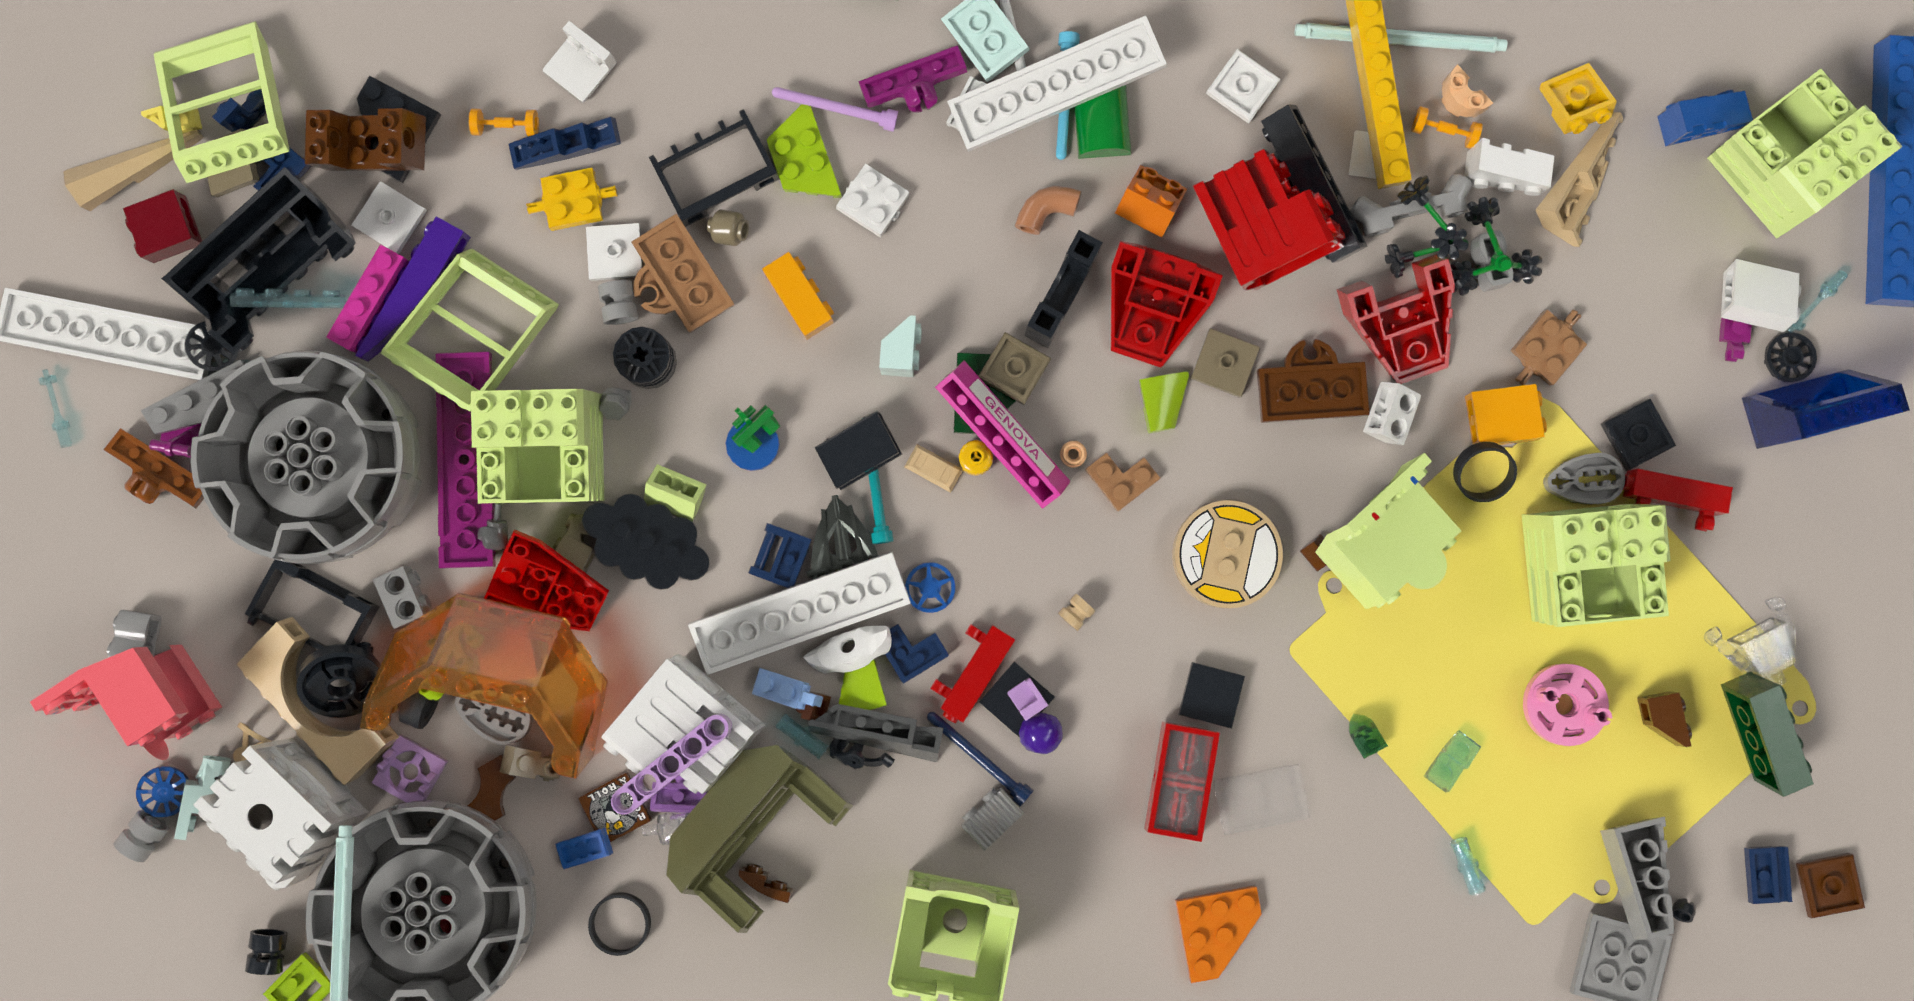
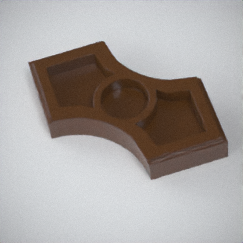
M503 754L477 768L480 774V789L475 799L467 805L495 821L506 815L503 807V795L507 786L516 779L514 775L499 772Z

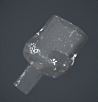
M689 812L659 814L657 824L642 826L643 836L658 835L660 843L668 845L670 844V836L689 815Z

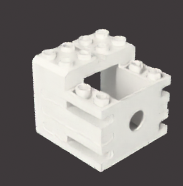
M677 654L665 660L601 738L606 741L603 746L611 754L617 756L620 753L627 759L625 765L632 772L638 774L708 717L715 714L728 716L732 722V731L728 737L680 774L685 779L683 784L695 794L699 791L703 794L712 788L741 752L750 746L754 738L760 734L766 725L689 659L681 654ZM715 719L711 723V730L716 735H722L725 726L721 720ZM691 738L688 747L693 753H699L702 744L699 739ZM668 756L666 759V767L669 770L677 771L679 767L677 758L673 756Z
M293 738L250 745L242 753L247 760L233 762L221 779H217L210 786L214 793L201 796L193 805L199 810L198 814L206 821L207 826L212 831L220 833L227 840L226 844L235 852L241 851L246 856L247 865L251 869L259 871L260 875L272 889L279 890L280 888H286L306 880L336 845L339 825H352L353 828L359 824L369 811L350 794V790L346 785H343L333 776L331 770L322 761L311 756ZM257 804L267 805L273 813L272 823L265 829L254 828L248 819L251 808Z

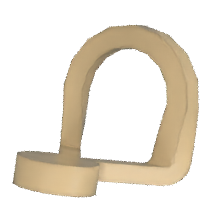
M240 722L237 727L243 731L242 747L234 751L233 759L235 762L247 760L242 753L248 748L249 735L261 741L257 744L272 741L249 729L246 724Z

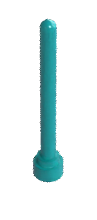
M877 469L868 475L875 520L874 533H871L872 544L874 545L894 542L893 532L889 530V526H886L879 471Z

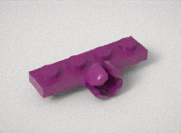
M957 45L858 82L868 109L896 98H903L910 111L921 113L923 112L920 106L922 99L927 110L937 103L938 97L934 86L937 83L967 73V67Z

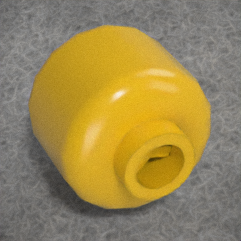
M979 440L969 441L964 444L960 449L958 457L962 470L972 476H980L988 472L994 458L993 452L983 441Z

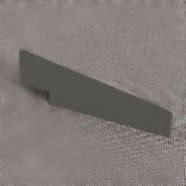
M840 704L829 708L828 712L815 720H810L808 724L809 732L932 762H937L943 728L916 726L917 719Z

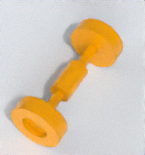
M1420 106L1415 114L1411 128L1413 133L1420 134L1425 125L1432 126L1439 132L1453 136L1455 133L1466 136L1465 148L1469 149L1480 139L1483 127L1481 123L1473 122L1469 131L1459 129L1458 125L1441 120L1438 122L1427 120L1429 109Z
M471 108L469 112V129L472 135L481 136L484 125H494L495 128L525 126L526 134L529 137L538 134L539 117L537 110H526L525 120H514L513 117H494V120H485L481 109Z

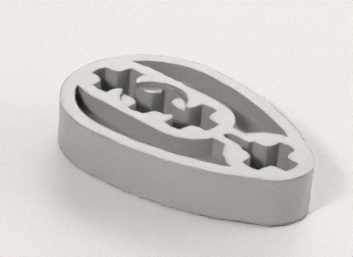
M1592 453L1569 459L1557 465L1545 475L1543 485L1547 492L1569 502L1603 504L1614 500L1620 495L1625 485V473L1622 465L1613 456L1605 453ZM1596 471L1598 476L1608 475L1609 473L1616 475V480H1613L1612 483L1610 480L1600 481L1598 486L1597 482L1592 481L1585 483L1584 487V483L1579 482L1578 478L1582 477L1583 473L1585 477L1595 476ZM1556 475L1558 479L1570 481L1559 485V487L1552 485V480L1556 479Z
M476 689L462 692L455 701V707L464 722L481 737L498 745H510L519 742L526 737L533 724V713L528 702L521 696L508 691ZM473 697L472 703L478 707H471L466 710V704L463 703V700ZM496 707V712L500 715L508 712L510 713L509 718L512 720L522 718L521 723L525 726L517 731L512 723H507L503 726V720L500 718L490 720L491 715L487 713L488 709L491 710Z

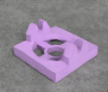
M399 735L392 748L383 754L382 757L384 759L378 763V772L372 783L406 803L423 801L427 799L448 760L409 738ZM404 752H416L412 761L404 763L396 758ZM423 758L427 760L430 767L428 775L422 773L420 764ZM408 764H414L418 769V775L414 779H408L404 775V768ZM390 766L398 769L402 779L397 787L390 778ZM419 781L423 784L416 792H405L410 782Z

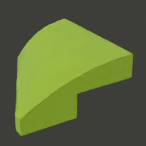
M1188 372L1139 380L1148 434L1175 429L1189 378Z
M875 659L863 668L844 673L839 699L840 705L866 710L887 705Z

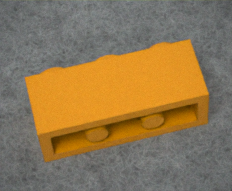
M787 252L762 268L807 340L834 323L831 316L835 313L826 300L821 302L816 295L820 290L812 278L807 281L802 273L806 268L798 256L793 258Z

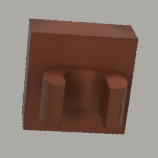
M810 692L823 696L821 707L806 704L804 710L796 709V711L801 714L803 719L815 720L828 711L831 696Z

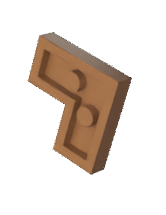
M1105 453L1085 469L1117 512L1161 479L1145 458L1141 459L1125 473H1122L1110 456Z

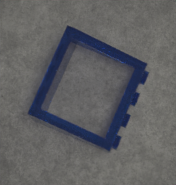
M1850 369L1742 398L1757 449L1802 440L1910 411L1902 383Z

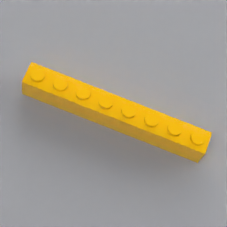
M1346 0L1378 189L1404 185L1411 181L1412 178L1381 0Z

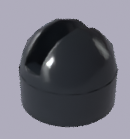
M1686 898L1676 900L1672 907L1673 917L1681 922H1692L1696 914L1694 903H1688Z

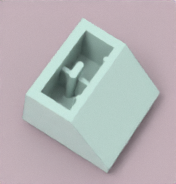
M910 315L881 340L879 365L881 375L913 377L914 370L919 371L920 354L919 350H915L916 344H921L922 328L921 324L917 323L916 316Z

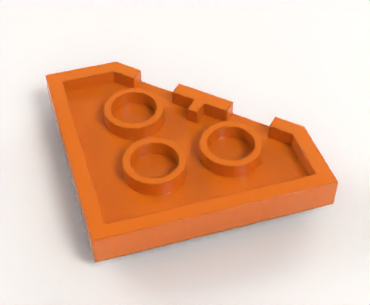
M1256 886L1175 900L1191 983L1218 979L1258 921L1262 913Z

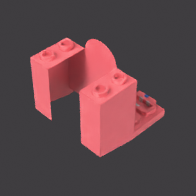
M169 645L170 650L157 654L154 657L147 647L128 649L79 669L30 701L35 711H44L46 715L59 714L70 708L73 711L88 710L100 704L127 746L138 744L141 747L144 746L152 756L159 760H167L169 757V750L164 741L165 739L176 737L180 740L193 732V726L198 723L202 725L216 717L214 712L222 708L183 645Z

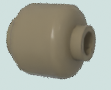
M719 209L713 217L709 218L707 231L711 234V238L715 243L738 246L742 241L746 240L749 224L742 213Z

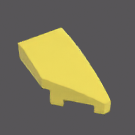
M163 106L141 111L143 117L168 131ZM198 108L179 114L182 133L202 129Z

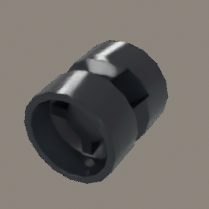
M255 929L250 931L248 948L252 952L247 954L245 972L256 975H276L282 973L284 955L281 954V951L286 949L288 933L277 929Z

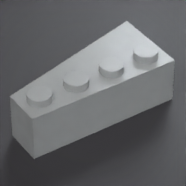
M1665 817L1650 818L1600 831L1633 940H1649L1674 933L1672 898L1668 893L1670 872L1666 867L1665 852H1668L1667 840H1664L1663 827H1666Z

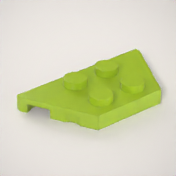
M801 104L766 139L783 190L792 193L804 192L808 195L817 196L820 194L841 198L842 195L811 106Z

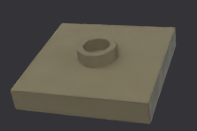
M239 129L222 137L245 131V129ZM256 162L207 177L211 196L214 197L223 196L260 181Z
M1210 328L1190 379L1240 398L1260 347Z
M1004 332L978 377L989 386L1025 405L1051 358Z

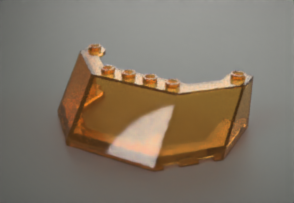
M457 593L395 633L364 701L360 728L371 731L385 729L390 724L392 713L398 711V704L421 689L532 714L554 746L551 759L554 771L559 775L576 779L594 756L608 680L602 672L598 671L583 643L578 641L570 630L571 626L565 617Z

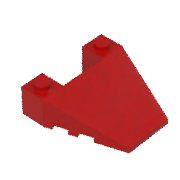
M1437 254L1411 263L1418 288L1377 302L1373 286L1364 281L1337 289L1343 315L1395 383L1404 384L1446 369L1449 366L1451 340L1449 325L1453 313L1451 298L1452 293H1454L1455 283L1449 259L1446 257L1442 259Z

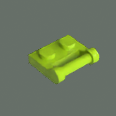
M305 952L291 964L263 995L269 1001H296L317 981L321 987L307 1001H322L330 993V980L323 969Z

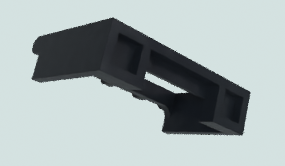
M744 109L739 111L740 117L743 120L727 128L723 120L718 122L721 131L705 139H702L699 132L695 133L694 136L698 142L680 152L676 145L673 144L670 147L674 155L660 162L657 161L654 155L649 157L685 227L709 216L708 209L753 186L758 191L780 180ZM747 128L766 167L682 209L663 170Z
M274 559L245 612V615L249 616L247 624L254 626L258 619L272 626L279 620L267 615L263 610L283 573L311 584L343 601L342 604L361 613L345 644L357 646L362 641L380 606L300 564ZM311 637L305 642L316 649L326 647V645Z

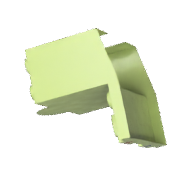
M1425 453L1403 464L1391 482L1369 502L1370 504L1347 525L1327 534L1315 552L1365 609L1374 606L1380 608L1385 603L1391 604L1401 595L1399 590L1407 582L1418 589H1429L1439 584L1445 576L1447 561L1442 550H1448L1457 542L1455 537L1461 530L1418 483L1428 472L1425 467L1432 462Z

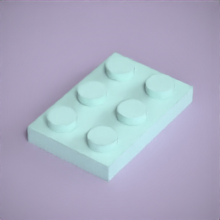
M964 0L941 18L987 83L1030 50L994 0Z

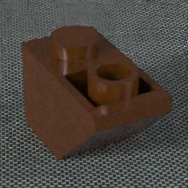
M1668 691L1637 698L1643 725L1675 746L1691 747L1692 731L1689 724L1686 723L1684 715L1686 704L1679 692Z

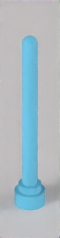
M1064 31L1059 33L1058 45L1061 46V51L1074 47L1080 42V34L1077 32ZM1070 109L1059 113L1056 157L1059 160L1065 159L1067 154Z

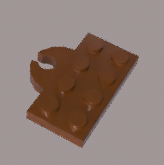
M1302 340L1289 349L1284 358V367L1257 370L1261 423L1368 416L1370 413L1365 362L1338 363L1336 353L1330 345L1321 340H1313L1312 346L1317 352V356L1313 360H1309L1304 356L1303 349L1306 346V342Z

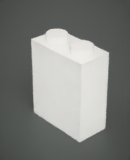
M1736 259L1724 271L1721 318L1785 332L1793 323L1798 321L1801 313L1800 308H1798V298L1801 294L1799 273Z

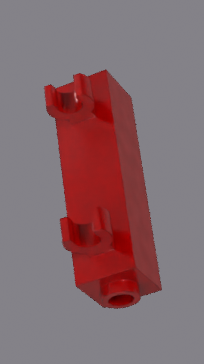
M1637 468L1629 470L1625 474L1623 497L1635 499V504L1655 503L1699 512L1695 522V530L1706 532L1707 530L1713 531L1714 515L1729 514L1733 487Z
M971 624L966 630L965 634L978 641L980 645L952 689L937 679L930 687V689L946 698L940 707L944 710L942 716L955 724L958 720L964 723L1015 642L1014 638L993 625L987 634Z

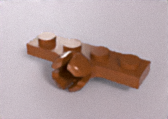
M120 428L103 449L132 468V475L124 484V488L143 502L148 504L154 503L157 497L164 491L172 493L196 509L204 500L201 489L195 488L191 472L158 451L150 450L148 445Z

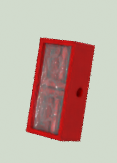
M1162 721L1144 826L1147 833L1202 842L1220 736L1219 732Z

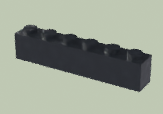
M1288 104L1261 120L1264 126L1262 128L1263 135L1268 142H1272L1276 150L1274 154L1277 160H1279V163L1284 161L1289 169L1291 176L1287 179L1291 187L1296 185L1300 193L1310 189L1314 193L1319 192L1320 195L1325 197L1334 212L1330 216L1331 219L1341 226L1346 238L1341 240L1344 246L1326 255V259L1331 260L1332 263L1340 262L1368 247L1297 105Z

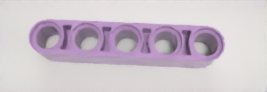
M715 714L704 720L620 787L611 798L613 810L624 815L638 809L728 737L732 731L730 718L724 714ZM718 719L723 722L725 730L722 735H716L712 732L711 723L713 720ZM691 738L700 740L702 748L699 753L690 751L688 743ZM668 756L677 758L679 762L677 771H671L666 767ZM646 774H650L655 778L656 786L654 789H648L644 786L643 778ZM626 792L632 796L633 804L631 807L622 805L620 801L622 793Z

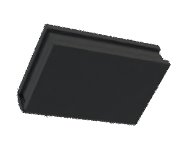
M877 410L815 446V450L835 488L840 490L845 489L903 455L883 416Z

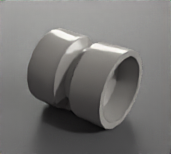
M615 280L598 286L600 301L605 304L601 309L604 324L618 325L634 322L639 319L636 303L632 302V299L635 297L632 281Z
M139 810L129 822V829L122 831L114 842V846L125 857L136 862H145L155 849L154 842L160 843L169 831V826L160 817H153L144 810Z

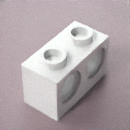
M1381 382L1363 432L1384 443L1404 445L1421 395L1400 383Z

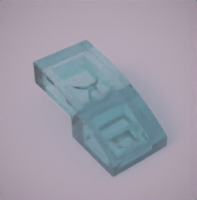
M1460 730L1457 731L1435 758L1424 777L1445 793L1450 792L1462 771L1469 768L1481 746Z

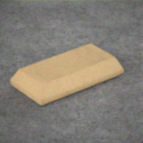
M916 444L904 468L950 493L963 472L962 468Z

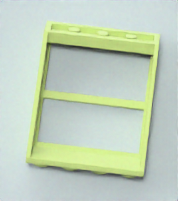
M256 21L154 52L153 55L173 159L186 183L289 152L290 149L268 45ZM254 53L260 80L177 105L172 78ZM262 89L269 123L185 149L179 114Z
M469 249L456 255L385 345L381 354L390 359L393 364L401 366L410 372L416 379L424 381L433 387L439 394L445 395L456 402L459 407L471 412V391L479 390L407 344L431 312L434 311L505 357L480 390L491 391L496 390L557 310L559 304L474 249ZM464 270L537 316L510 351L438 305Z

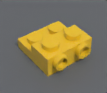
M1590 63L1542 82L1539 89L1552 107L1551 116L1564 135L1570 132L1579 134L1588 127V124L1595 121L1598 124L1605 123L1612 117L1617 102Z

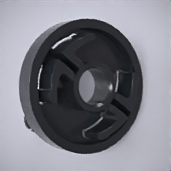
M361 642L357 646L348 644L329 645L308 655L299 666L297 672L296 688L301 702L314 713L332 718L354 716L373 706L383 690V670L380 662L373 655L374 647H371V643ZM338 679L350 682V684L343 687L331 685L333 681Z

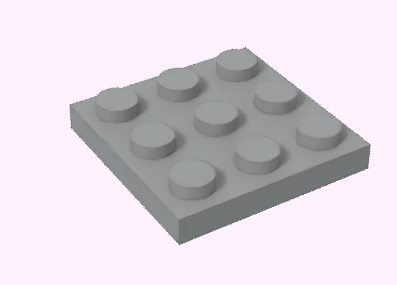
M1589 912L1569 992L1596 1001H1657L1673 936L1665 935L1649 940H1633L1629 923Z

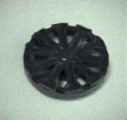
M205 321L193 326L187 333L184 342L188 359L195 366L207 371H218L227 367L235 361L239 352L238 350L233 355L225 351V347L209 335ZM200 329L204 338L197 335L195 331ZM193 338L201 344L191 345L189 342ZM201 349L197 355L192 356L191 350ZM206 354L205 364L199 363V359ZM219 354L228 358V361L226 363L222 362ZM212 356L217 363L216 367L211 366Z

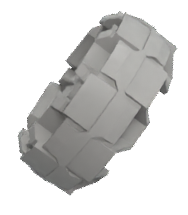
M300 350L277 354L270 358L258 357L239 367L219 384L222 390L209 406L202 421L198 437L192 438L191 469L195 488L201 489L211 513L228 533L227 537L235 543L259 555L288 563L320 564L353 558L354 555L371 547L382 539L394 525L400 526L415 503L422 480L418 478L420 449L417 431L415 430L419 425L414 413L402 395L377 373L343 356L322 351ZM390 412L392 417L387 420L386 414ZM306 423L307 431L301 436L299 434V427L301 424ZM330 434L332 442L325 448L323 440ZM282 438L284 446L280 451H277L276 443ZM307 450L309 457L306 462L302 463L300 459L301 453ZM331 461L333 471L327 475L325 466ZM284 466L285 474L282 478H279L277 475L278 469ZM306 477H308L310 480V486L307 490L304 491L302 488V482Z
M423 800L398 804L384 809L352 828L354 852L348 1001H485L490 998L512 976L523 959L534 934L537 903L532 877L535 874L529 858L519 841L510 831L505 832L501 825L484 813L461 805V803L450 801ZM432 818L438 821L435 828L430 824ZM336 845L325 859L318 873L315 888L309 891L306 906L308 944H313L317 959L330 981ZM503 858L508 860V868L502 866L501 860ZM418 876L424 877L428 885L425 891L418 889L416 886ZM442 890H447L451 893L452 901L450 904H445L441 901L440 894ZM393 891L401 894V905H395L392 902L391 895ZM417 905H422L427 910L425 919L417 917L415 912ZM442 919H447L451 923L452 929L450 933L441 930L440 921ZM392 920L399 921L402 931L400 934H396L391 930ZM417 934H422L426 938L427 943L424 948L417 946L415 943V936ZM501 942H506L508 944L507 951L501 949Z

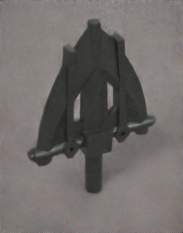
M833 495L827 509H821L822 518L813 543L811 569L806 571L807 577H812V580L879 556L875 545L872 544L870 534L855 515L853 506H847L839 499L838 495ZM848 532L854 536L857 549L852 553ZM833 533L836 555L829 552L828 542Z

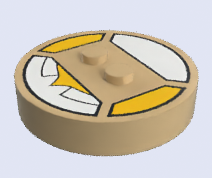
M1224 500L1205 505L1185 519L1174 539L1172 560L1179 582L1196 600L1216 608H1239L1259 600L1273 587L1282 567L1283 549L1278 531L1264 513L1247 503Z

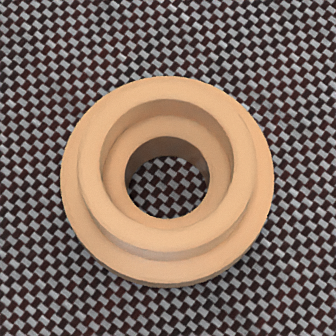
M1069 441L1060 450L1061 461L1071 468L1081 466L1087 457L1086 448L1078 441ZM1070 450H1076L1078 452V458H1069L1068 452Z

